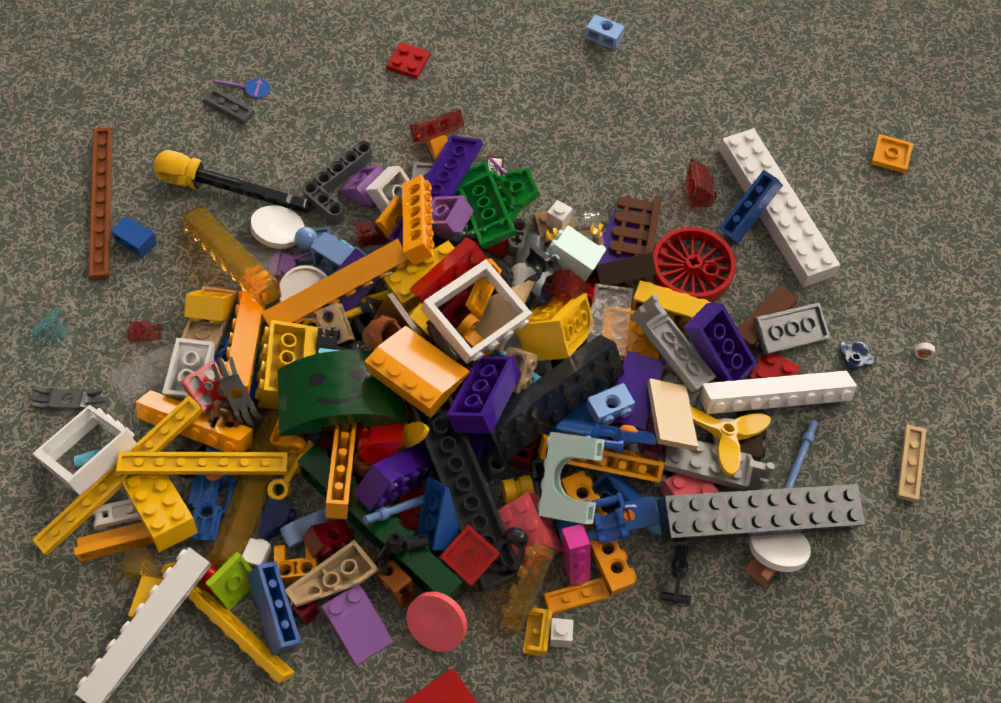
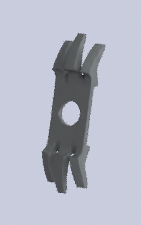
M233 356L229 357L232 375L222 357L218 358L223 377L216 363H213L212 367L216 379L221 384L234 411L236 419L240 424L245 425L244 418L250 427H254L255 425L248 408H250V412L256 419L259 420L262 417L243 384ZM233 388H239L243 394L240 398L231 396L230 392Z
M33 386L35 392L47 396H29L28 398L35 401L30 402V406L44 410L50 408L84 410L89 405L98 409L101 403L106 402V398H91L102 394L103 388L95 390H59ZM66 395L73 396V400L69 404L62 402L63 397Z

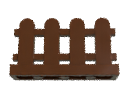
M630 195L618 198L617 207L624 209V212L618 211L614 216L615 222L620 223L621 226L612 228V236L619 238L618 241H612L609 244V250L612 253H616L618 257L621 254L638 256L650 252L653 255L662 197L655 196L653 202H650L648 198H644V200L632 199ZM628 210L642 212V215L628 213ZM626 225L637 226L640 228L639 230L627 228ZM623 239L637 241V244L625 243Z

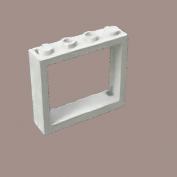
M484 260L424 300L421 308L423 313L466 364L473 360L475 362L481 359L484 355L483 353L488 349L489 351L494 350L502 339L508 340L512 337L516 329H523L525 325L530 323L529 318L532 314L487 260ZM485 276L518 316L471 349L439 311L438 307Z
M89 405L32 454L47 470L78 495H81L117 463L118 452H129L137 443L133 439L134 433L128 427L125 428L118 420L115 421L100 408L96 410ZM98 424L116 436L74 474H71L56 462L59 457Z

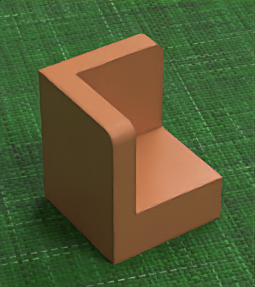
M755 557L745 567V571L762 586L776 573V570L766 567Z

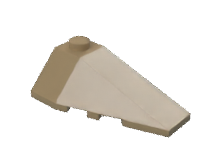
M353 540L290 585L285 591L294 605L298 607L361 584L379 571V569L359 544Z

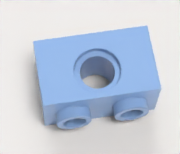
M595 14L586 28L585 38L615 50L623 39L625 26Z
M622 383L589 397L586 408L595 423L609 425L616 418L629 416L633 412L635 402L625 384ZM607 405H614L616 408H609Z

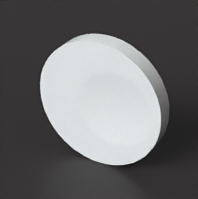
M265 206L258 209L252 215L250 230L254 238L263 245L276 249H286L295 246L294 235L298 229L304 227V223L298 214L282 206Z
M308 265L291 269L282 277L279 283V302L326 278L327 275L320 269ZM312 313L305 315L306 319L317 317L316 314L312 315Z
M802 533L751 536L749 540V547L753 556L766 567L776 571L794 572L800 570L807 564L811 554L810 544Z

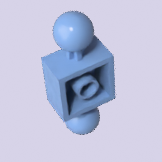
M309 227L298 229L294 235L296 246L304 251L311 250L314 267L320 269L328 276L332 275L354 250L349 244L342 243L336 236L326 232L318 238L317 233Z

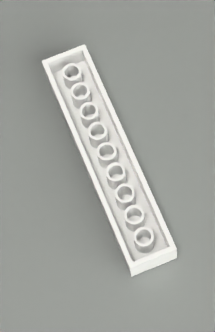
M753 128L723 138L719 151L745 193L763 170L776 177L782 183L783 187L759 217L802 287L804 288L834 277L840 267V263L755 129Z

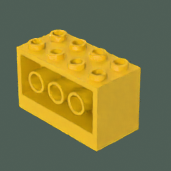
M587 293L556 296L547 304L534 307L531 310L530 323L521 330L519 328L516 329V334L520 339L522 350L538 355L536 361L570 357L595 329Z
M271 320L269 326H265L264 334L260 341L262 353H260L258 364L261 366L257 373L259 385L255 391V399L258 400L257 407L279 410L277 370L293 361L316 354L318 327Z

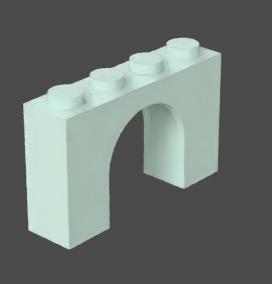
M550 432V436L547 439V457L544 460L545 473L541 481L542 495L538 502L539 516L582 524H593L596 503L568 496L561 486L560 475L564 465L571 459L584 458L602 461L604 439Z

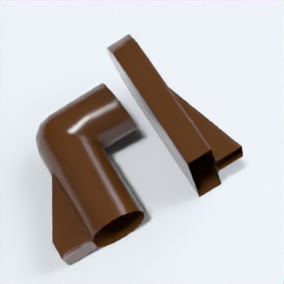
M212 401L208 420L211 427L215 428L219 415L225 416L226 427L239 426L232 408L218 407V401Z

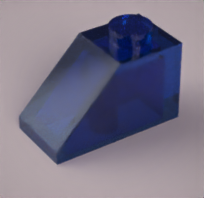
M267 498L257 536L258 539L269 542L281 534L280 529L295 521L296 510L292 502Z

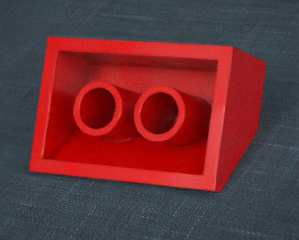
M358 423V457L372 466L392 456L405 443L404 424L364 428L363 423Z

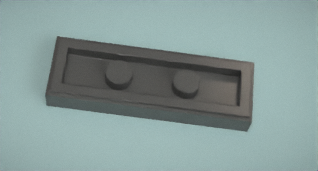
M214 88L203 98V103L244 125L255 114L252 108Z

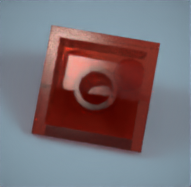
M690 158L685 182L691 208L712 207L714 200L717 198L716 189H713V175H710L708 167L696 159Z

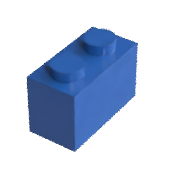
M127 216L111 230L116 242L141 258L157 244L154 237L155 233L151 229H145L137 220H131Z

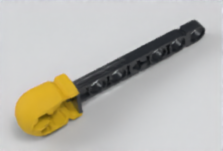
M165 150L159 153L154 161L155 175L159 179L174 185L184 187L189 185L191 189L198 190L203 183L285 208H292V210L308 213L312 204L309 200L302 197L292 196L288 193L205 170L200 159H190L179 152Z

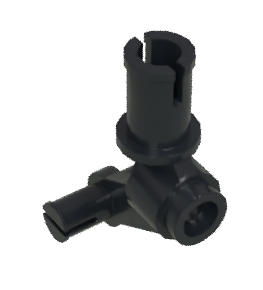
M392 533L389 535L384 546L379 545V549L378 546H375L376 557L374 560L375 564L378 565L379 574L383 575V570L385 574L388 573L386 563L392 553H400L403 549L411 552L412 549L430 546L427 533L412 537L407 535L405 536L406 538L398 533Z
M681 545L675 547V558L672 561L671 570L672 576L676 578L674 593L661 592V600L672 601L673 604L678 602L690 605L691 595L679 594L680 581L687 576L689 565L687 562L689 550L685 545H683V552H681Z

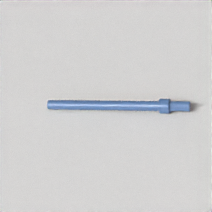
M815 420L810 421L807 431L803 433L801 438L802 444L784 488L794 487L808 448L813 444L815 438L814 433L818 422Z
M424 495L388 508L376 509L374 513L363 516V522L368 524L377 520L383 521L391 515L422 505Z

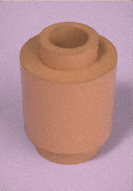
M357 452L353 459L352 470L356 475L364 477L372 465L359 458Z

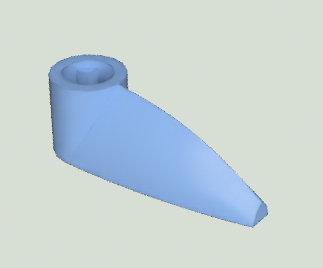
M326 508L293 521L280 529L289 549L304 542L302 536L311 525L325 523L330 519L325 518Z

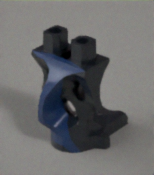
M535 243L531 244L530 254L525 260L536 272V274L524 281L530 280L534 282L525 302L529 310L550 302L555 295L557 285L564 279V272L558 263V258L555 255L553 257L548 256Z

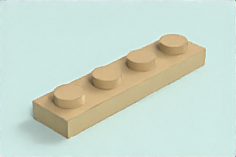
M912 425L905 426L896 498L915 503L919 500L927 429Z

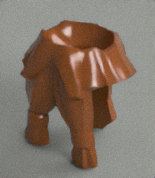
M381 315V318L377 320H372L362 333L366 348L375 350L383 343L382 339L386 341L402 328L398 324L399 320Z

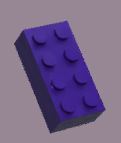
M706 303L683 327L701 358L716 375V378H714L715 382L743 380L757 365L755 358L724 304Z
M483 356L474 362L470 373L467 375L446 414L455 432L492 434L521 376L513 356Z
M418 443L373 464L353 494L371 511L377 507L382 508L388 501L393 502L399 495L404 496L410 489L415 490L422 481L420 479L422 476L427 475L432 469L424 448Z

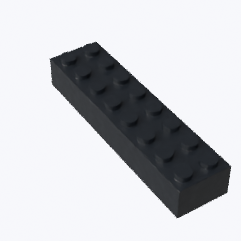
M600 334L510 399L492 434L481 433L489 454L504 464L587 402L589 397L596 395L622 376L625 372L616 342Z

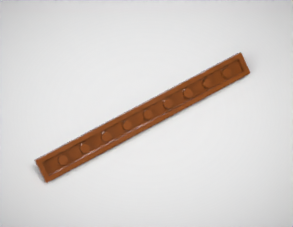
M111 127L93 130L89 253L90 280L110 278L113 130Z

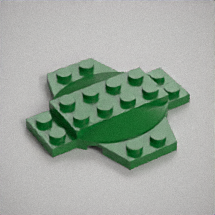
M486 161L470 167L455 192V196L463 195L474 210L459 237L478 238L484 250L517 235L513 225L514 220L522 209L541 196L529 168L506 172V176H500L497 172L490 171ZM438 236V238H439L440 241H442V240H447V239H444V238Z

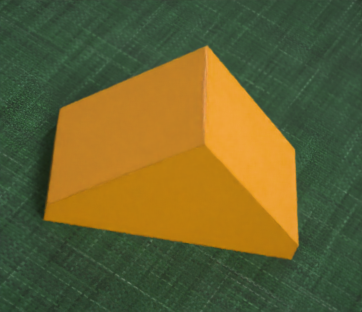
M437 135L425 139L434 162L448 141L445 135Z

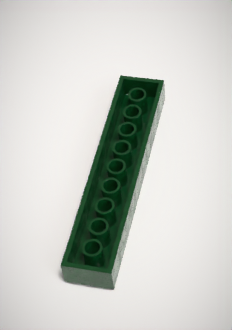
M314 445L297 460L302 477L326 499L331 456L324 448L319 449ZM352 475L347 514L348 521L369 541L378 546V549L379 545H385L389 535L392 533H398L404 538L407 535L408 537L416 536L411 529L408 528L406 530L401 525L402 522L396 515L390 516L383 521L377 520L365 524L363 516L374 513L379 507L370 511L353 494L359 482ZM429 546L412 549L411 552L403 549L400 553L391 554L389 560H393L424 593L439 592L449 596L455 602L463 595L461 576L454 570L451 572L446 567V562L439 556L436 558L431 553L432 550Z

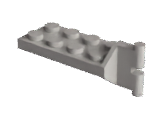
M653 294L629 318L632 322L636 321L648 339L658 349L661 356L665 358L672 367V370L683 381L686 388L693 393L700 389L702 384L709 383L716 378V375L668 316L667 312L658 302L659 297Z
M697 440L698 447L695 451L666 445L663 469L746 491L748 487H752L754 490H762L775 465L772 462L766 464L754 461L750 454L740 452L739 469L734 476L729 477L723 473L717 455L718 446Z

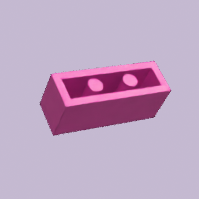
M582 524L562 529L563 568L570 586L590 581V542Z

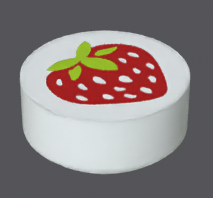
M920 343L915 347V356L928 360L935 355V347L930 343Z

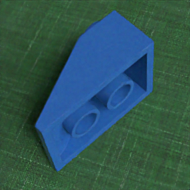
M428 476L416 535L427 533L431 549L446 550L458 537L460 530L450 489L433 477Z

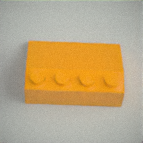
M407 326L380 344L364 361L366 371L430 418L470 373L469 370Z

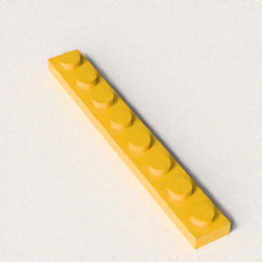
M118 452L116 472L117 474L287 475L288 454L287 452Z
M177 561L164 564L160 571L164 574L169 567L173 568ZM199 582L187 596L195 604V607L203 611L212 623L218 625L227 637L234 640L243 652L253 658L254 662L262 667L272 680L282 683L290 679L295 671L279 656H271L269 647L206 588Z

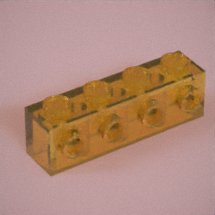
M538 541L535 542L534 546L529 545L525 557L528 558L526 565L521 564L516 575L520 579L517 585L512 584L508 594L511 600L509 604L504 603L500 615L503 616L501 625L521 633L556 549Z

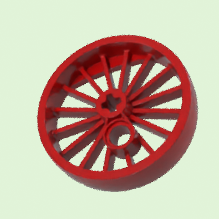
M684 227L673 230L660 239L653 251L657 272L656 275H653V281L657 286L670 288L679 293H686L711 303L721 298L731 286L736 267L734 254L725 240L709 230L697 227ZM682 240H690V255ZM694 240L703 242L697 255L694 254ZM676 242L678 243L682 254L673 247V245ZM706 244L714 247L702 258L700 257ZM669 251H670L675 257H673V256H671V255H668ZM717 251L722 255V257L706 261ZM726 262L727 267H719L718 263ZM660 269H668L673 271L661 274ZM727 273L728 278H724L722 276H719L718 274ZM679 275L670 283L666 280V278ZM686 276L681 288H676L674 285ZM689 277H691V292L683 291ZM694 278L700 288L701 293H695ZM716 280L717 282L722 283V285L718 287L713 282ZM702 281L712 290L707 292Z

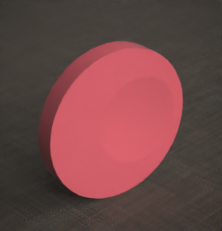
M425 592L417 596L408 607L406 615L408 628L413 637L425 648L436 652H448L455 649L464 639L467 632L465 614L461 607L449 596L439 592Z

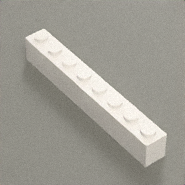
M847 371L702 384L699 400L707 414L852 401L857 385Z
M190 547L187 550L183 549L176 558L178 562L173 568L169 567L162 576L164 580L159 586L155 585L148 594L150 598L145 604L142 602L134 612L136 616L131 622L127 621L120 630L122 634L117 640L113 639L105 649L108 652L102 659L99 657L92 665L91 669L93 671L88 677L84 676L77 684L78 690L75 694L86 703L107 702L212 564Z

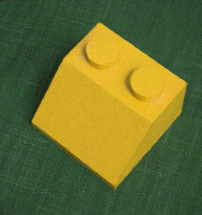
M205 290L187 293L184 317H190L191 321L207 319L210 320V323L220 324L221 321L228 319L235 294Z

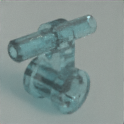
M55 306L46 316L43 315L38 320L39 323L29 331V334L32 337H36L44 329L46 332L51 333L54 341L64 340L68 336L69 330L61 325V321L56 317L62 310Z

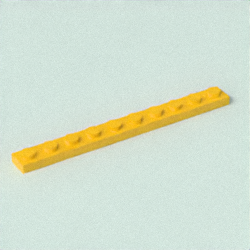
M188 395L137 442V445L129 452H160L204 410ZM116 463L32 540L43 554L48 556L123 487L121 481L135 474H117Z

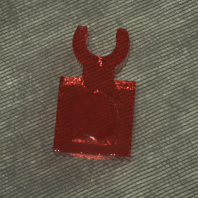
M130 321L127 338L129 341H148L149 337L159 340L162 339V335L155 332L164 328L162 324L151 326L150 322Z

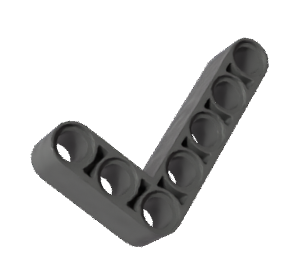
M368 141L358 142L303 184L304 198L312 203L311 207L329 223L339 225L344 221L341 203L329 193L372 160L371 144Z

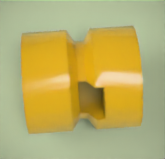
M530 475L520 476L517 481L513 478L501 480L506 505L527 492L535 494Z

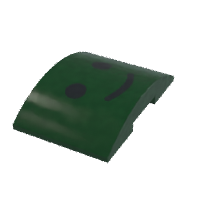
M340 350L324 352L298 359L277 370L280 437L322 432V427L363 423L364 428L405 423L403 399L366 371L364 361L373 351Z

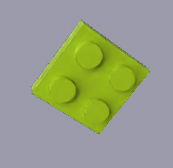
M236 552L206 582V585L230 611L251 590L247 574L252 568L242 555Z

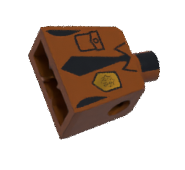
M390 560L386 563L388 573L385 574L383 570V575H380L379 571H377L376 576L383 590L398 608L402 610L414 601L417 594L412 579L393 560Z

